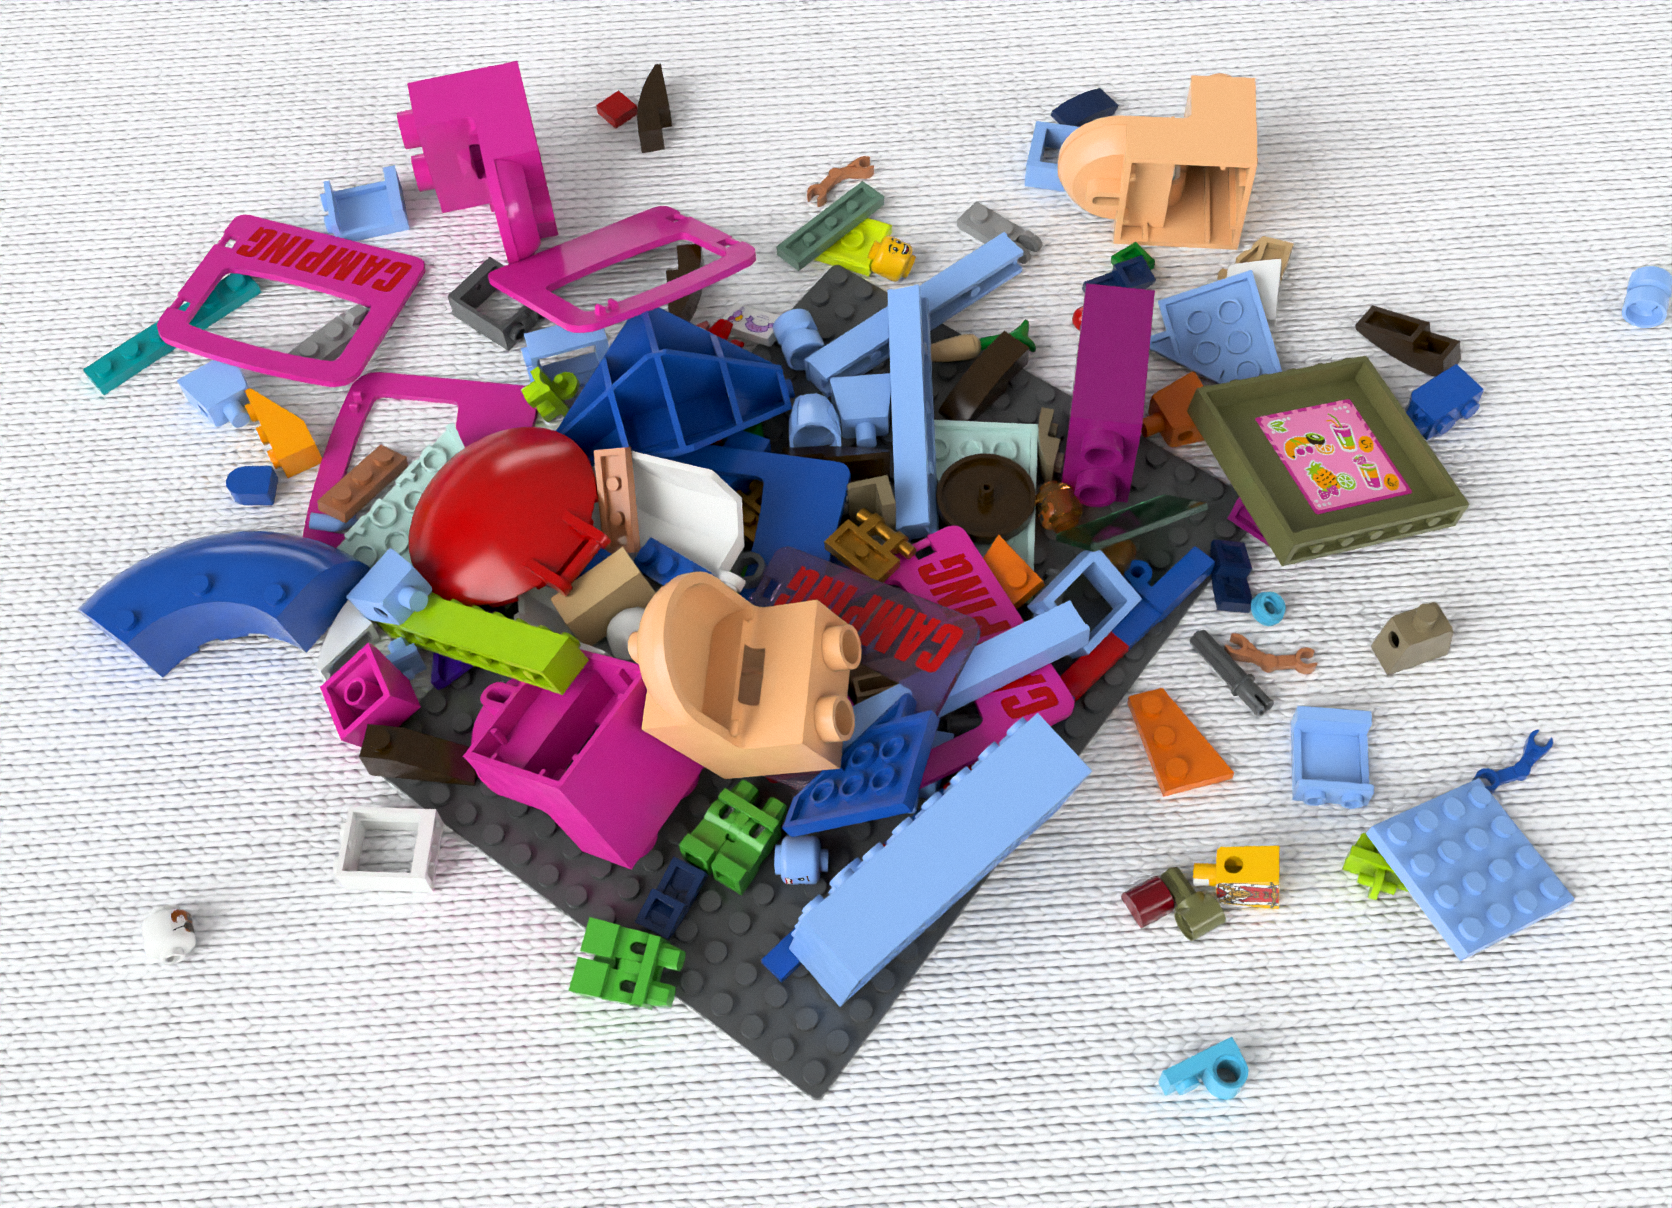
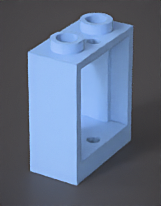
M1036 121L1026 164L1025 186L1066 192L1058 177V164L1042 162L1045 147L1060 149L1067 137L1079 127Z
M555 325L524 333L527 347L521 348L526 367H528L527 371L530 382L534 381L530 371L539 367L552 381L556 375L562 372L573 373L579 380V387H583L609 349L604 328L593 332L573 333ZM594 346L595 352L544 366H541L539 360Z
M1098 546L1080 552L1027 606L1034 614L1033 617L1057 607L1054 601L1082 573L1109 603L1113 610L1089 633L1088 645L1068 654L1072 659L1090 654L1142 599Z

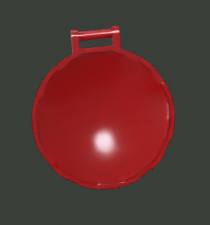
M518 427L502 430L483 437L465 447L435 474L416 505L409 529V553L413 567L432 586V593L439 595L444 600L451 601L456 599L468 607L489 604L494 608L519 601V595L528 592L534 587L540 590L546 585L567 596L573 589L572 583L600 549L604 550L611 542L607 535L593 526L594 521L591 517L594 504L598 503L597 481L590 459L567 436L557 431L540 427Z

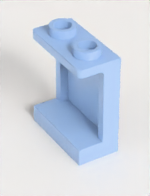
M395 165L383 168L385 181L338 191L333 190L330 180L323 182L325 193L320 194L324 211H328L329 214L324 216L328 234L334 233L335 237L359 241L410 230L402 185Z
M1297 706L1291 720L1292 800L1303 801L1311 806L1323 805L1325 803L1341 804L1342 807L1349 809L1368 805L1374 794V785L1369 784L1367 733L1372 725L1371 711Z

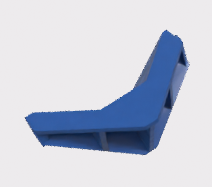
M658 307L627 319L556 431L573 440L590 459L592 467L595 466L594 450L631 447V451L659 458L674 457L696 451L792 409L790 399L795 398L791 380H785L781 365H776Z

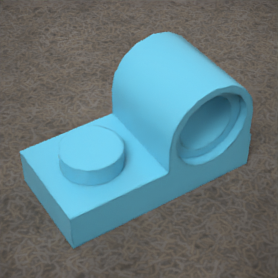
M1230 1037L1162 1071L1158 1083L1165 1096L1175 1091L1179 1095H1184L1200 1085L1198 1080L1202 1079L1207 1090L1218 1099L1227 1100L1239 1094L1248 1078V1066L1233 1037ZM1221 1068L1230 1070L1234 1074L1236 1082L1226 1083L1218 1077L1217 1070Z

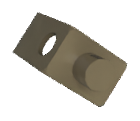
M1435 602L1426 603L1418 608L1391 617L1372 643L1371 648L1388 676L1448 655L1454 631L1440 606Z

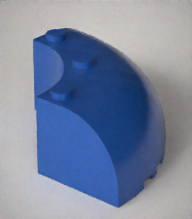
M272 531L219 533L185 541L138 561L99 588L77 610L93 625L161 677H164L185 658L199 651L200 645L215 639L224 641L232 638L247 637L248 634H263L269 638L290 643L307 653L332 625L338 613L348 601L346 596L371 568L340 549L321 541L295 534Z

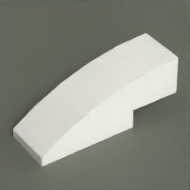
M349 600L342 607L331 625L319 654L316 668L324 682L367 643L375 645L381 640L375 629L378 626L377 623L368 620Z

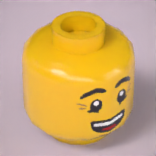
M887 235L882 239L881 243L876 240L874 241L867 258L872 260V272L896 282L901 277L907 278L916 256L912 254L913 249L910 244Z

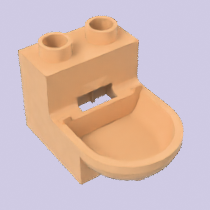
M1223 73L1210 76L1191 75L1184 118H1175V116H1171V118L1110 116L1084 124L1067 137L1059 151L1058 177L1064 190L1071 200L1083 210L1099 217L1114 219L1113 244L1131 245L1137 242L1139 245L1237 250L1258 164L1255 78L1232 77ZM1175 168V180H1172Z
M701 571L678 575L655 593L645 608L638 631L633 632L628 640L629 654L639 664L641 676L647 688L642 722L643 731L724 779L840 769L843 741H848L852 737L855 728L854 710L847 698L850 670L858 667L862 654L858 632L852 625L847 624L818 600L770 607L754 606L717 577Z

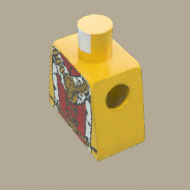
M1280 846L1217 848L1216 864L1194 863L1193 885L1215 886L1217 901L1220 903L1279 909Z

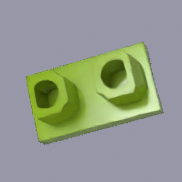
M536 367L530 371L534 381L521 389L526 401L532 408H537L547 423L560 414L565 417L570 409L565 400L576 395L579 390V380L573 373L562 372L556 375L552 381L539 367Z
M1362 833L1355 846L1352 845L1342 869L1357 874L1356 883L1370 887L1368 892L1369 899L1376 900L1380 891L1394 895L1396 888L1409 892L1384 857L1378 854V849L1366 833Z

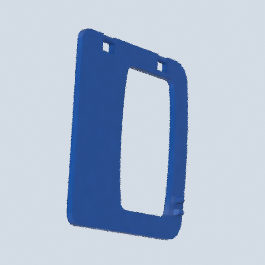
M707 445L693 452L663 458L710 469L720 475L756 479L764 483L752 552L758 553L764 559L768 568V576L760 586L753 589L743 588L739 595L757 607L774 606L781 593L790 596L787 601L793 598L808 578L807 576L804 577L796 591L787 587L801 566L806 567L805 571L812 569L819 573V578L812 586V589L819 585L825 575L828 576L833 555L825 549L824 541L840 527L847 498V484L851 482V473L844 463L716 445ZM757 563L748 565L745 577L755 574L758 568Z

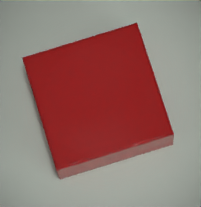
M619 90L596 105L597 113L615 129L635 117L638 111L637 105Z

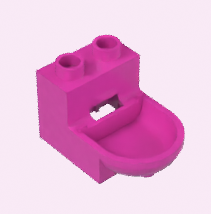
M518 61L407 83L412 109L397 112V119L405 149L422 147L423 154L411 156L419 191L424 192L435 189L442 213L489 204L491 212H495L509 264L519 262V260L534 255L541 246V239L559 235Z
M580 649L589 661L563 695L513 678L506 683L496 682L489 685L481 694L480 701L483 707L474 723L471 746L463 755L473 766L481 781L498 795L547 813L583 852L632 870L637 861L652 850L656 844L659 830L680 800L687 797L695 789L699 781V774L704 766L642 730L647 688L642 679L639 664ZM599 726V728L596 730V732L593 734V736L590 738V740L587 742V744L584 746L581 752L577 754L579 750L582 748V746L585 744L587 739L590 737V735L593 733V731L596 729V727ZM573 760L572 764H571V765L569 766V768L565 771V769L567 768V766H568V765L570 764V762Z

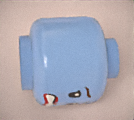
M788 835L783 838L781 845H775V875H781V879L785 884L814 885L818 883L821 872H828L829 852L828 849H821V843L817 836L800 835L791 837Z

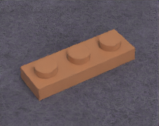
M379 445L317 500L318 510L347 523L408 467L407 457L383 445Z
M631 447L594 450L601 531L611 540L604 550L613 554L623 547L627 553L639 552L641 547Z

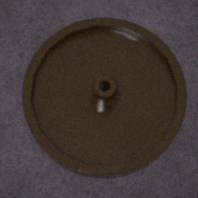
M986 453L964 457L949 466L939 480L936 494L937 511L943 524L946 527L959 526L963 528L972 542L979 544H993L998 534L1007 541L1022 532L1032 519L1036 501L1034 483L1022 466L1004 456Z

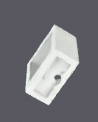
M349 806L347 819H343L340 825L342 845L340 854H336L334 857V875L345 889L433 892L444 827L439 813L436 809ZM365 830L418 831L411 873L358 871Z

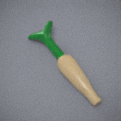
M1025 319L1021 325L1009 332V334L1029 347L1030 352H1035V343L1028 337L1030 324ZM963 334L931 344V362L962 361L977 357L1000 334L978 338L974 334Z

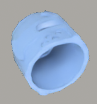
M814 393L800 395L795 399L789 418L790 447L841 446L840 419L832 403L825 396Z

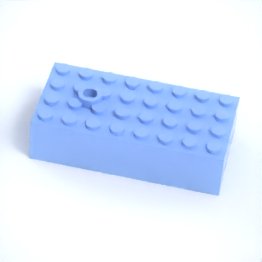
M1038 713L1028 722L1023 717L1009 728L1006 732L1007 735L999 742V745L993 742L978 756L979 760L971 767L972 770L966 766L950 780L951 784L944 790L943 796L937 791L921 806L922 810L915 816L916 819L914 821L910 816L903 820L892 831L893 835L886 841L887 845L885 847L879 842L862 857L863 861L857 857L843 868L830 881L829 884L832 888L828 892L829 896L824 899L819 894L802 909L803 914L798 918L799 922L794 926L796 929L791 933L794 938L789 949L839 1007L1053 816L1092 772Z

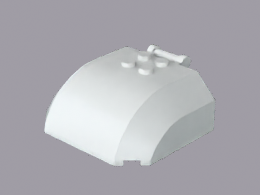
M631 451L640 547L642 548L649 538L652 537L710 571L735 592L740 593L746 581L738 575L731 573L730 570L745 546L742 497L710 469ZM593 466L592 469L596 477L595 466ZM598 502L594 504L591 518L594 521L593 526L601 531ZM638 552L628 554L634 560ZM644 576L650 583V585L653 587L655 592H657L662 587L653 580ZM545 586L540 590L534 587L518 596L519 612L514 615V620L520 618L535 627L543 625L558 634L567 632L579 641L565 624L550 599L558 591ZM607 636L593 646L580 642L581 646L579 649L616 658L611 651ZM620 659V660H624V661H628V662H632V663L638 664V663H636L633 659H629V660Z

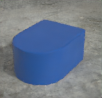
M243 466L232 470L228 474L226 487L234 501L238 504L245 506L274 504L278 477L272 466Z

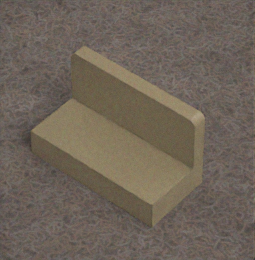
M884 475L848 483V519L855 525L862 524L856 519V515L862 508H865L870 513H877L883 517L885 524L896 532V502L888 476Z

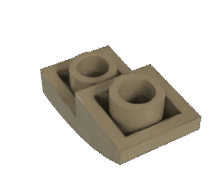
M1041 407L1037 438V460L1045 484L1051 485L1054 473H1061L1065 453L1059 452L1061 439L1056 438L1059 424L1053 423L1054 409Z

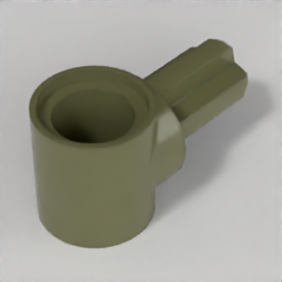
M1178 867L1170 868L1160 876V879L1165 883L1172 898L1178 905L1174 910V918L1179 929L1188 940L1195 941L1226 922L1224 911L1215 897L1210 893L1204 894L1203 891L1196 892Z

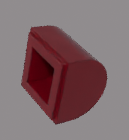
M1153 876L1121 894V899L1141 929L1172 913L1174 910V901L1171 893L1158 876Z

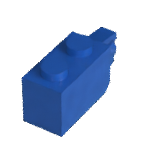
M1455 364L1412 391L1405 412L1421 435L1428 440L1438 433L1443 435L1448 432L1459 419H1468L1474 415L1480 407L1479 401L1484 389L1461 367Z

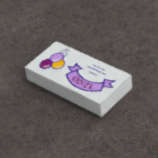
M735 303L722 318L734 324L730 332L731 335L769 347L777 340L773 332V324L779 317L778 315Z

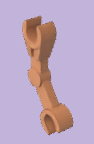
M861 156L846 167L830 169L829 174L820 184H814L808 188V202H810L812 197L819 195L817 206L821 207L827 202L828 192L842 180L872 177L874 175V165L870 166V157Z
M1232 633L1229 642L1237 644L1241 649H1233L1227 644L1224 647V650L1233 660L1251 662L1261 667L1267 673H1271L1274 670L1295 669L1301 674H1311L1317 666V663L1306 664L1301 661V658L1308 659L1314 655L1315 650L1307 647L1299 649L1295 655L1274 656L1257 650L1248 639L1238 633Z

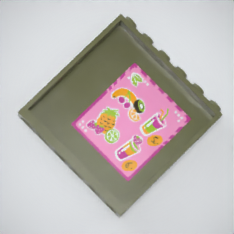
M1367 355L1345 358L1330 363H1318L1314 366L1299 369L1292 368L1283 372L1262 374L1258 377L1242 380L1235 379L1222 384L1205 385L1196 389L1187 409L1189 416L1238 496H1240L1281 566L1456 526L1470 505Z

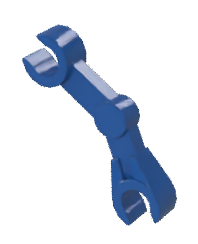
M1539 730L1532 731L1525 741L1522 758L1514 766L1499 771L1489 768L1481 769L1473 780L1478 778L1487 779L1491 786H1485V788L1491 794L1500 785L1516 780H1525L1529 776L1533 764L1544 757L1552 748L1553 738L1551 737L1544 747H1540L1534 742V738Z

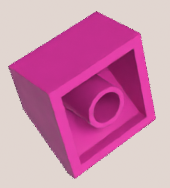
M367 643L320 686L341 741L362 747L368 724L399 727L421 707L409 679L371 643Z

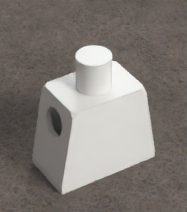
M1281 259L1228 265L1227 278L1252 270L1268 325L1275 326L1281 276ZM1208 279L1207 284H1210V283H1213V282H1216V281H1219V280Z

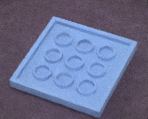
M1479 778L1372 826L1366 833L1460 961L1568 907L1575 900Z

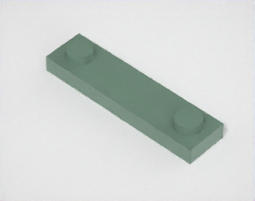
M861 181L776 246L777 256L800 271L884 205V196L864 181Z

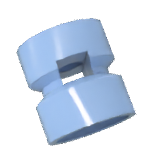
M1645 266L1632 272L1622 308V316L1626 322L1641 328L1655 327L1664 322L1669 308V297L1672 294V275L1665 269L1655 266Z
M805 309L789 310L780 315L773 324V332L778 344L782 346V353L791 369L805 370V358L825 346L810 312Z

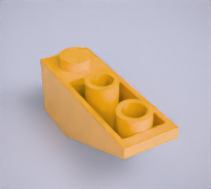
M251 388L245 390L250 403L244 406L252 422L259 421L261 426L255 429L263 445L271 444L272 449L267 451L275 469L282 467L287 478H290L321 464L322 457L304 420Z

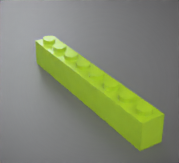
M435 593L428 595V603L423 610L414 611L401 625L375 621L390 638L397 639L403 637L409 644L414 643L417 647L561 695L565 693L589 661L579 649L581 646L580 642L567 632L558 634L543 625L538 627L531 626L520 618L511 620L496 611L491 614L476 605L472 607L465 606L456 599L451 601L444 600Z

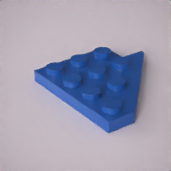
M910 693L902 695L842 752L840 769L822 770L793 798L782 829L791 837L912 812L939 725V717L932 710L914 714L917 701Z

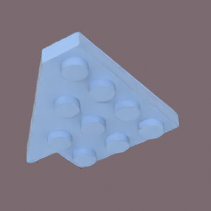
M1252 270L1158 301L1166 331L1151 336L1149 350L1194 371L1216 384L1227 383L1235 379L1242 380L1258 377L1262 374L1282 372Z

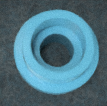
M1261 592L1252 599L1251 612L1260 624L1274 626L1283 619L1286 606L1282 597L1277 593Z

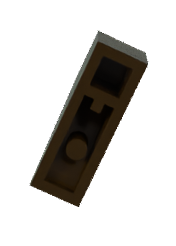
M367 725L359 758L369 775L475 786L478 776L473 766L463 757L470 748L468 746L403 727Z

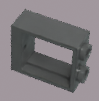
M489 257L447 297L453 315L509 351L516 343L521 342L525 338L524 333H528L538 322L543 321L545 317L524 305L501 326L476 310L497 290V288L489 283L488 274L504 266Z

